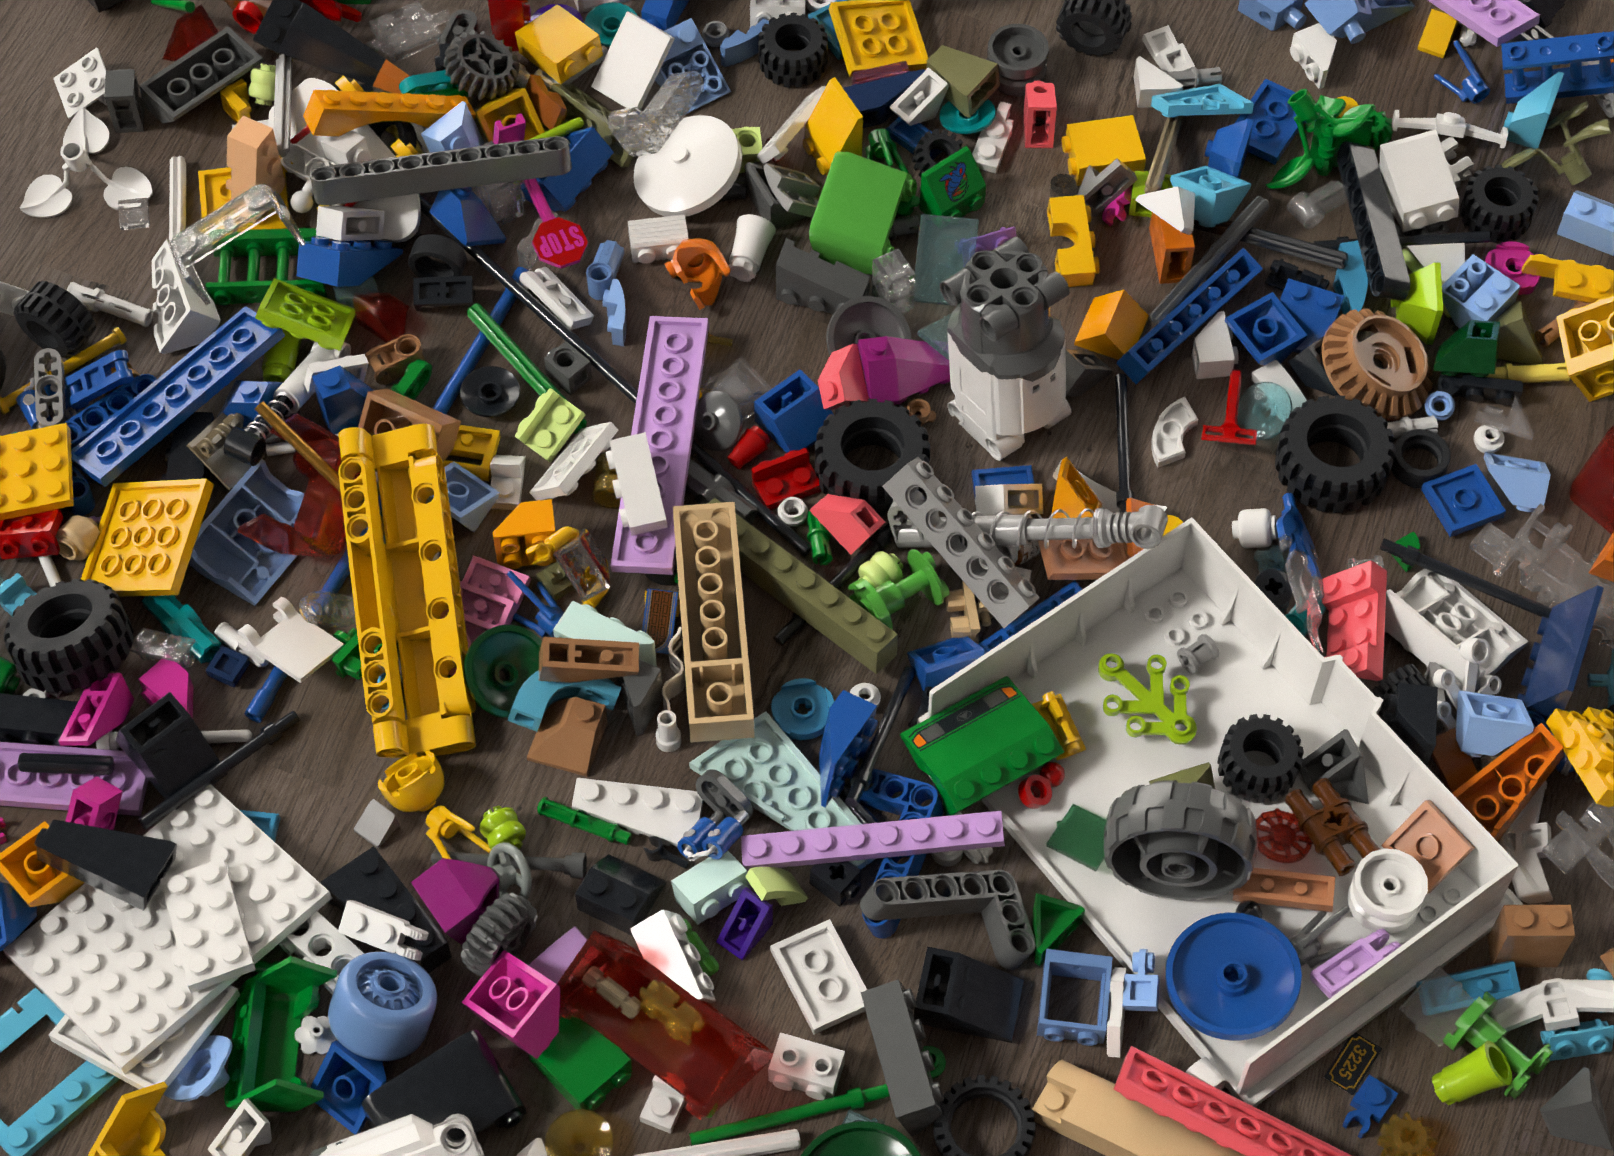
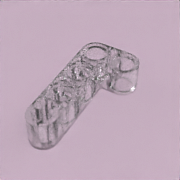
M697 71L671 74L644 111L640 108L632 107L614 110L610 113L608 127L630 156L650 155L660 151L702 93L704 82L701 74Z

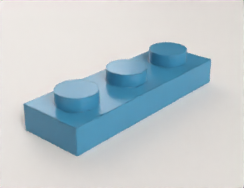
M1505 961L1416 982L1421 1011L1426 1016L1470 1006L1478 997L1483 999L1486 991L1497 1000L1521 991L1514 961Z

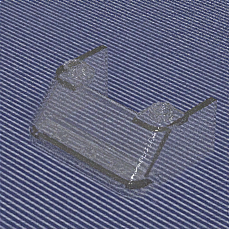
M266 184L253 186L177 233L172 238L169 245L170 251L184 279L205 305L210 304L211 301L193 264L270 216L277 213L302 247L306 244L282 197L275 188Z

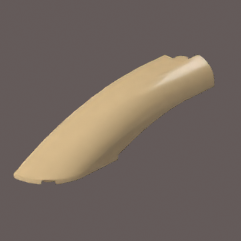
M1064 1060L1058 1061L1047 1074L1048 1083L1032 1108L1035 1116L1034 1122L1105 1156H1245L1231 1148L1220 1146L1215 1140L1199 1132L1188 1130L1183 1124L1169 1117L1158 1115L1151 1108L1137 1101L1126 1099L1121 1093L1113 1090L1114 1083Z

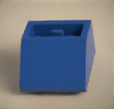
M800 369L754 401L755 422L786 453L792 450L808 449L816 442L819 428L823 426L824 420L830 414H833L832 410H825L823 408L819 387Z

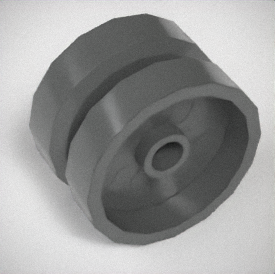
M1009 24L1000 27L991 35L987 48V60L998 63L1000 86L996 90L1011 96H1024L1027 83L1037 80L1044 82L1047 73L1049 46L1044 34L1035 27L1025 24Z

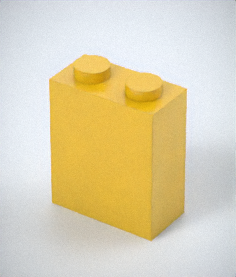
M558 4L515 32L519 53L560 84L603 56L599 34Z
M1133 115L1067 124L1066 136H1062V149L1064 153L1069 155V174L1074 175L1077 186H1081L1089 165L1101 173L1117 158L1133 172H1144L1146 157Z

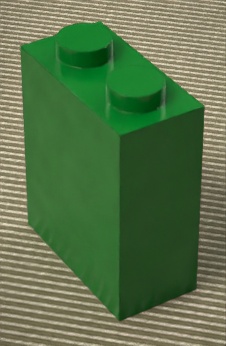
M578 1004L559 1019L558 1034L538 1059L528 1054L529 1061L581 1115L585 1114L589 1109L591 1111L597 1109L605 1101V1095L614 1087L618 1089L625 1085L633 1072L631 1059Z

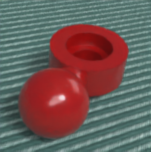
M1048 762L1042 766L1040 775H1031L1021 781L1018 787V794L1022 803L1030 809H1038L1048 804L1052 798L1051 787L1061 785L1065 779L1064 768L1059 763Z

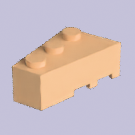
M242 116L227 135V166L231 168V179L226 181V188L231 190V200L226 202V211L255 223L273 198L282 192L286 182L273 128Z

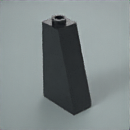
M53 819L48 829H41L34 843L37 847V860L143 911L160 885V879L165 877L176 859L177 844L172 841Z

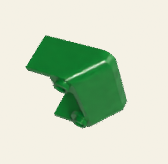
M290 956L243 983L239 990L240 997L236 1002L232 1033L233 1047L229 1056L227 1072L230 1079L226 1084L224 1102L228 1108L237 1109L242 1101L248 1098L259 1111L296 1112L323 1099V1091L309 1088L304 1079L295 1077L299 1043L295 1040L294 1035L295 1031L301 1027L302 1018L308 1016L318 1007L320 1001L319 986L337 977V970Z

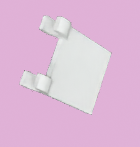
M280 597L273 603V607L278 610L273 614V618L278 624L262 637L249 624L244 625L238 630V635L243 637L238 641V646L247 652H256L299 683L303 682L333 658L344 646L342 642L300 615L290 601L284 597Z

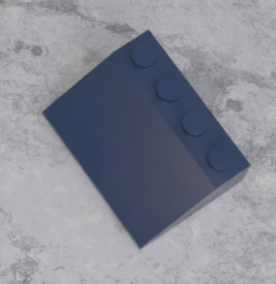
M1595 586L1553 606L1549 617L1542 616L1537 634L1542 637L1540 643L1534 642L1529 656V660L1534 661L1532 669L1526 668L1521 685L1526 686L1524 694L1519 693L1517 699L1523 701L1527 711L1539 713L1544 717L1545 721L1548 720L1556 708L1565 710L1574 691L1604 587Z

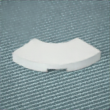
M1186 397L1170 404L1161 413L1154 427L1151 449L1157 468L1185 458L1186 452L1182 443L1183 437L1188 430L1197 426L1199 420Z
M1115 967L1113 969L1110 980V1002L1107 1023L1108 1057L1120 1058L1125 1018L1123 991L1124 976L1126 974V968Z

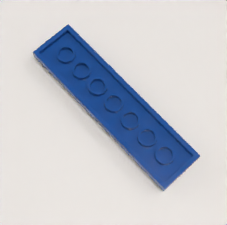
M245 306L71 450L73 465L106 487L202 405L206 404L208 400L227 386L233 379L250 367L264 353L274 347L276 343L285 337L283 330L279 327L270 328L265 326L260 320L255 319L257 313Z

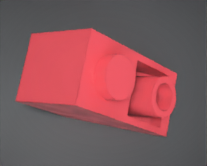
M827 494L809 510L850 555L886 523L862 499Z

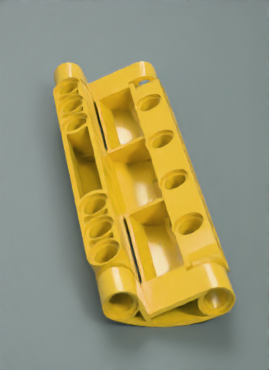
M416 424L373 436L365 429L359 427L343 429L338 434L342 460L338 474L367 712L372 716L376 755L383 758H402L416 752L417 756L420 757L427 756L424 751L429 750L435 756L473 749L476 746L472 713L476 711V702L468 691L464 676V661L469 648L446 473L443 461L437 451L435 428L431 424ZM361 471L360 475L353 479L355 474ZM375 471L378 474L386 544H384ZM434 495L433 500L426 504V500ZM365 499L364 503L357 508L358 503ZM368 528L367 532L360 537L361 532ZM438 552H442L441 556L433 561L434 556ZM449 609L448 615L440 619L442 612ZM382 643L381 649L374 653L375 647ZM396 643H398V645H399L400 662H401V670H402V678H403V686H404V694H405V702H406V710H407V720L405 719V711H404V703H403V694H402V686H401V678H400V670H399V662H398V654H397V645H396ZM457 667L456 673L448 678L449 671ZM386 673L384 680L377 683L379 676ZM389 702L388 709L381 713L383 705Z

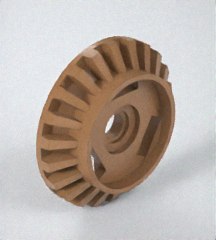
M1363 308L1359 312L1354 309L1345 315L1342 314L1328 327L1322 341V361L1331 384L1340 396H1345V399L1353 401V398L1362 401L1361 405L1365 407L1371 406L1377 411L1376 416H1382L1386 421H1396L1402 417L1411 416L1422 407L1429 396L1428 392L1432 389L1433 384L1429 379L1433 375L1432 368L1428 366L1429 357L1417 335L1407 325L1393 316H1386L1382 311L1377 310L1375 313H1372L1370 309ZM1360 331H1371L1374 333V335L1362 342H1359L1356 338L1357 333ZM1373 358L1379 359L1383 363L1384 369L1378 368L1374 364Z

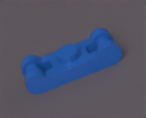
M126 350L114 351L64 379L66 389L70 390L71 393L69 402L72 409L84 408L91 400L119 385L129 384L134 380L132 370L128 369L127 366L129 357ZM115 367L116 372L112 374L111 368Z

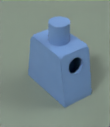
M1239 0L1238 11L1271 31H1276L1285 23H1288L1297 30L1303 26L1307 19L1300 12L1303 0Z
M1308 0L1304 3L1329 35L1339 38L1347 36L1351 44L1358 43L1365 38L1366 34L1361 24L1369 19L1372 14L1368 0Z

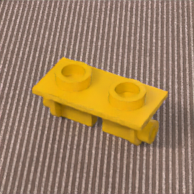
M1054 691L1047 692L1042 696L1043 700L1032 704L1049 724L1064 750V753L1056 758L1057 761L1086 751V747L1061 694L1055 695Z

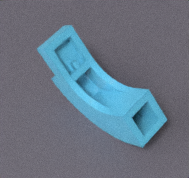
M538 670L521 686L507 721L537 732L543 715L551 704L564 698L573 697L604 704L606 709L613 711L622 687L615 685L609 679L573 683L539 681Z

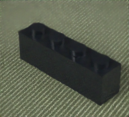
M194 412L169 433L170 441H172L171 448H167L165 452V463L168 467L167 473L162 474L161 481L208 479L210 481L211 471L186 445L215 420L212 412Z
M0 693V742L60 746L58 741L78 701ZM84 745L63 746V747L84 748Z

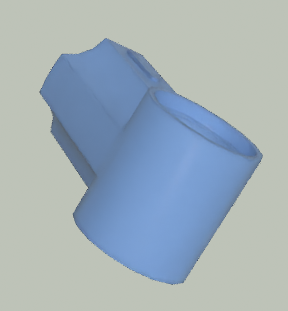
M606 240V242L600 243L593 263L586 270L588 293L595 300H603L605 290H610L612 280L616 278L621 265L624 248L615 241Z

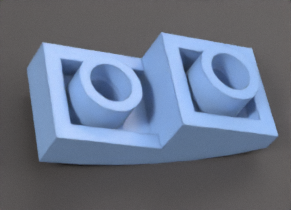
M613 279L610 290L606 289L604 292L603 307H607L609 319L607 331L612 334V344L624 346L627 330L625 299L619 280Z

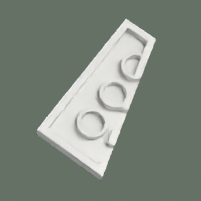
M585 778L576 779L572 809H579L585 814L611 824L616 823L621 827L627 828L628 832L636 835L641 833L649 837L657 836L667 846H670V844L677 846L683 834L689 831L701 818L703 799L697 791Z

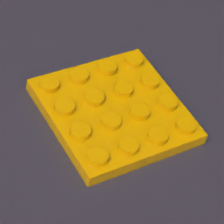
M208 479L113 483L98 527L100 533L89 553L81 579L83 581L92 579L99 583L102 582L116 591L119 597L178 595L214 484Z

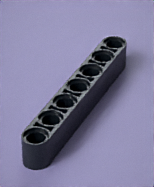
M1344 141L1338 149L1337 163L1371 292L1376 297L1404 301L1410 291V278L1375 150L1372 146Z

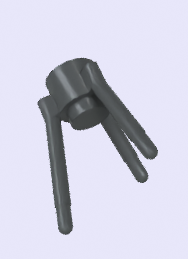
M1344 906L1312 931L1327 914L1326 911H1320L1297 935L1289 939L1297 952L1301 966L1307 963L1310 968H1313L1320 962L1329 960L1351 945L1349 944L1318 955V951L1321 950V944L1317 937L1350 910L1348 906Z

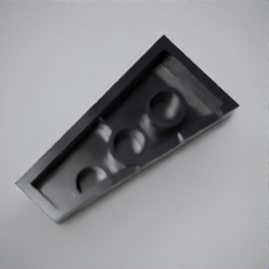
M374 846L319 882L331 894L332 899L328 902L331 905L337 906L343 912L347 901L354 900L410 922V925L427 931L429 934L426 941L415 940L406 935L403 944L414 947L423 953L420 961H413L423 967L428 974L452 958L446 938Z

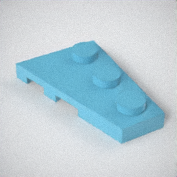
M1221 84L1152 96L1151 107L1162 112L1163 116L1170 118L1189 115L1252 114L1254 106L1253 102Z

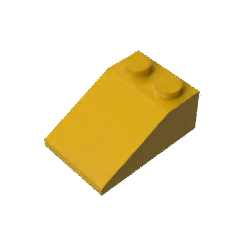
M835 77L829 80L805 125V139H803L806 153L813 155L822 175L826 174V176L837 151L850 152L862 156L863 116Z

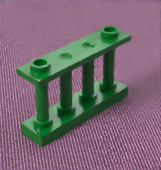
M316 228L210 231L212 251L214 257H220L218 282H206L208 295L215 304L219 305L261 303L272 281H259L261 256H278L276 279L327 298L324 283L309 279L288 280L290 255H298L299 241H311L312 236H317ZM249 256L247 281L230 282L232 257Z

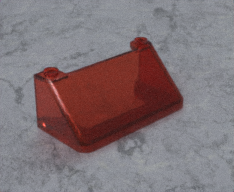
M596 930L592 932L557 983L560 987L559 1014L568 1020L574 1016L585 1021L683 1095V1099L687 1102L685 1109L700 1120L704 1116L711 1118L768 1064L774 1053L708 1002L698 1000L644 959L642 954L619 938ZM592 966L597 967L604 973V978L610 977L629 992L628 996L630 998L634 996L642 1002L643 1007L633 1019L628 1018L621 1012L623 1010L621 1007L615 1008L596 993L597 989L595 987L591 989L583 983L582 979L585 973Z

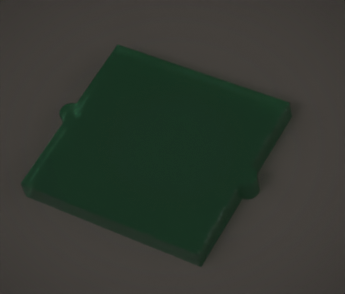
M1073 804L1062 821H1057V828L1047 841L1046 846L1096 872L1105 859L1104 828L1106 820Z

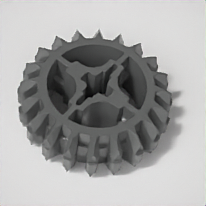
M474 30L469 34L462 32L459 37L455 36L450 46L447 47L443 65L446 68L445 75L451 77V84L459 85V91H467L469 97L476 95L481 100L485 96L491 101L495 97L500 98L504 96L516 84L520 66L517 63L518 55L512 54V47L505 46L504 39L500 41L495 39V34L488 36L484 30L480 34H477Z
M513 892L496 899L493 905L488 906L486 911L479 916L476 924L472 925L471 932L467 934V940L463 943V950L461 951L462 962L470 971L482 977L503 950H506L515 957L518 956L522 948L526 946L528 939L532 937L531 932L536 927L538 917L536 914L537 909L528 900Z

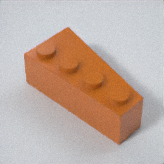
M1540 723L1533 729L1532 733L1512 745L1452 794L1498 842L1564 757L1563 746Z

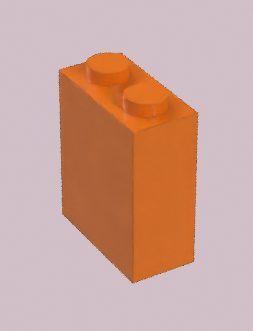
M1152 212L1149 230L1159 283H1177L1191 269L1195 249L1192 233L1188 235L1180 232Z

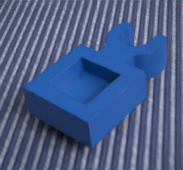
M1369 1074L1350 1103L1357 1110L1350 1111L1346 1115L1343 1127L1347 1128L1350 1122L1358 1121L1362 1125L1358 1137H1365L1371 1125L1370 1119L1379 1124L1397 1098L1398 1093Z

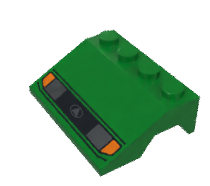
M1008 676L1001 678L900 734L918 768L931 777L943 798L946 816L959 813L1064 753L1049 724Z

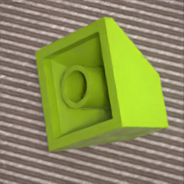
M1432 263L1409 274L1410 291L1404 301L1391 300V307L1396 308V319L1407 325L1427 345H1433L1443 314L1441 263Z

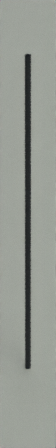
M419 194L421 211L457 242L562 339L585 356L593 367L636 404L638 394L636 388L477 245L464 246L429 212L432 205ZM692 441L691 455L714 476L719 474L725 477L733 485L735 492L758 509V515L803 556L810 553L812 547L695 441Z

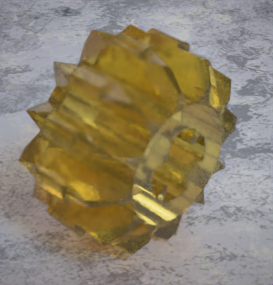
M1409 1111L1404 1113L1402 1119L1396 1114L1392 1115L1389 1119V1124L1383 1123L1380 1128L1382 1135L1379 1136L1377 1145L1384 1148L1381 1156H1434L1435 1153L1432 1149L1436 1147L1437 1139L1430 1136L1434 1131L1433 1126L1423 1127V1116H1419L1416 1121H1413Z

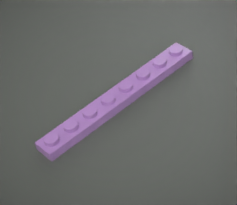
M1001 811L741 836L742 866L747 871L753 867L782 868L1005 846Z

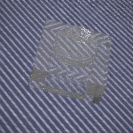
M147 197L118 200L121 230L150 227Z

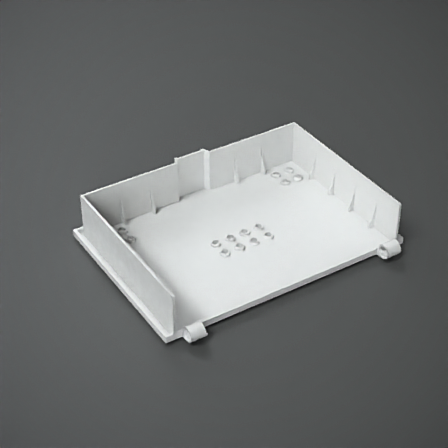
M1191 517L1164 535L1159 545L1155 548L1143 549L931 689L929 692L928 712L917 719V724L1005 676L1011 679L1031 704L1043 700L1042 696L1047 692L1054 691L1055 695L1061 694L1086 747V751L1059 761L1056 758L1050 761L1059 763L1065 771V779L1062 784L1057 787H1051L1052 798L1050 802L1038 809H1030L1022 803L1018 794V787L1021 781L1031 775H1040L1042 766L981 801L991 812H1002L1004 828L1068 902L1081 905L1085 909L1083 918L1085 923L1119 963L1126 968L1129 974H1138V972H1133L1132 969L1133 952H1139L1140 949H1148V952H1154L1155 970L1154 973H1148V975H1158L1160 979L1158 1008L1201 1058L1185 1073L1219 1090L1226 1087L1235 1098L1256 1107L1416 988L1417 981L1428 979L1491 931L1503 905H1523L1518 897L1508 888L1519 864L1379 717L1378 714L1383 699L1376 697L1342 661L1343 657L1340 654L1324 658ZM1201 634H1207L1215 642L1220 655L1215 660L1209 659L1199 666V670L1196 673L1191 674L1181 665L1177 651L1183 647L1188 648L1197 642L1198 636ZM1110 653L1119 655L1124 661V669L1150 691V674L1147 671L1148 659L1156 654L1163 656L1167 662L1165 672L1163 673L1164 705L1174 713V695L1170 692V683L1172 678L1177 675L1185 676L1190 683L1188 693L1186 694L1187 715L1194 719L1197 726L1194 739L1189 743L1179 745L1171 742L1166 735H1142L1137 738L1129 736L1126 732V723L1131 716H1140L1145 722L1163 721L1155 714L1106 715L1103 711V702L1108 695H1117L1121 700L1138 699L1118 680L1109 682L1100 677L1098 673L1100 659ZM1115 662L1106 663L1110 668L1117 667ZM1153 662L1151 664V666L1155 669H1159L1162 667V665L1158 662ZM1182 683L1174 684L1175 688L1179 690L1185 688ZM1109 702L1107 704V706L1111 709H1116L1118 707V705L1115 702ZM1257 714L1258 718H1262L1263 714L1271 715V720L1276 721L1277 717L1284 720L1282 725L1285 727L1290 725L1294 729L1293 736L1299 735L1301 739L1300 746L1304 750L1302 759L1313 753L1341 731L1347 729L1363 756L1369 804L1349 801L1352 803L1351 807L1359 818L1368 824V833L1380 849H1384L1381 845L1425 800H1431L1475 849L1431 893L1426 894L1414 923L1404 931L1389 934L1388 942L1383 947H1380L1379 950L1393 941L1399 942L1401 946L1330 999L1310 979L1311 971L1326 961L1320 962L1313 968H1310L1306 963L1301 966V990L1296 1006L1289 1017L1276 1029L1263 1036L1242 1041L1222 1040L1208 1036L1190 1026L1174 1008L1166 987V963L1172 945L1187 927L1211 915L1235 913L1237 906L1241 902L1233 901V890L1227 895L1216 898L1175 900L1174 898L1148 895L1120 882L1114 877L1113 871L1107 867L1104 857V828L1110 806L1117 797H1121L1126 790L1138 785L1146 786L1149 785L1150 780L1207 762L1212 767L1215 789L1224 793H1231L1233 787H1226L1223 784L1224 776H1219V764H1217L1225 734H1227L1232 724L1236 725L1237 721L1242 717L1248 720L1250 715ZM1138 723L1130 725L1133 730L1141 729ZM1177 724L1175 726L1176 729L1179 731H1184L1187 729L1186 726L1182 724ZM1248 751L1245 753L1251 762L1259 766H1272L1276 764L1264 752ZM1299 771L1293 787L1289 788L1285 796L1279 795L1276 801L1270 802L1266 798L1264 803H1257L1255 798H1251L1249 802L1243 800L1244 795L1240 793L1236 797L1242 800V804L1246 808H1250L1256 820L1257 856L1254 868L1336 877L1332 912H1327L1326 916L1312 930L1314 931L1344 906H1348V890L1355 871L1363 858L1352 844L1343 845L1345 851L1356 864L1350 873L1339 876L1327 858L1315 851V846L1306 833L1300 831L1298 828L1299 820L1285 803L1286 796L1293 790L1301 789L1315 809H1321L1323 805L1316 795L1310 791ZM1258 904L1262 910V919L1278 928L1288 939L1297 935L1320 912L1318 910ZM1248 909L1244 914H1249L1252 909ZM1349 910L1340 920L1317 937L1321 944V950L1318 951V955L1352 944L1360 938L1364 939L1372 934L1373 931L1363 927L1353 917L1351 910Z

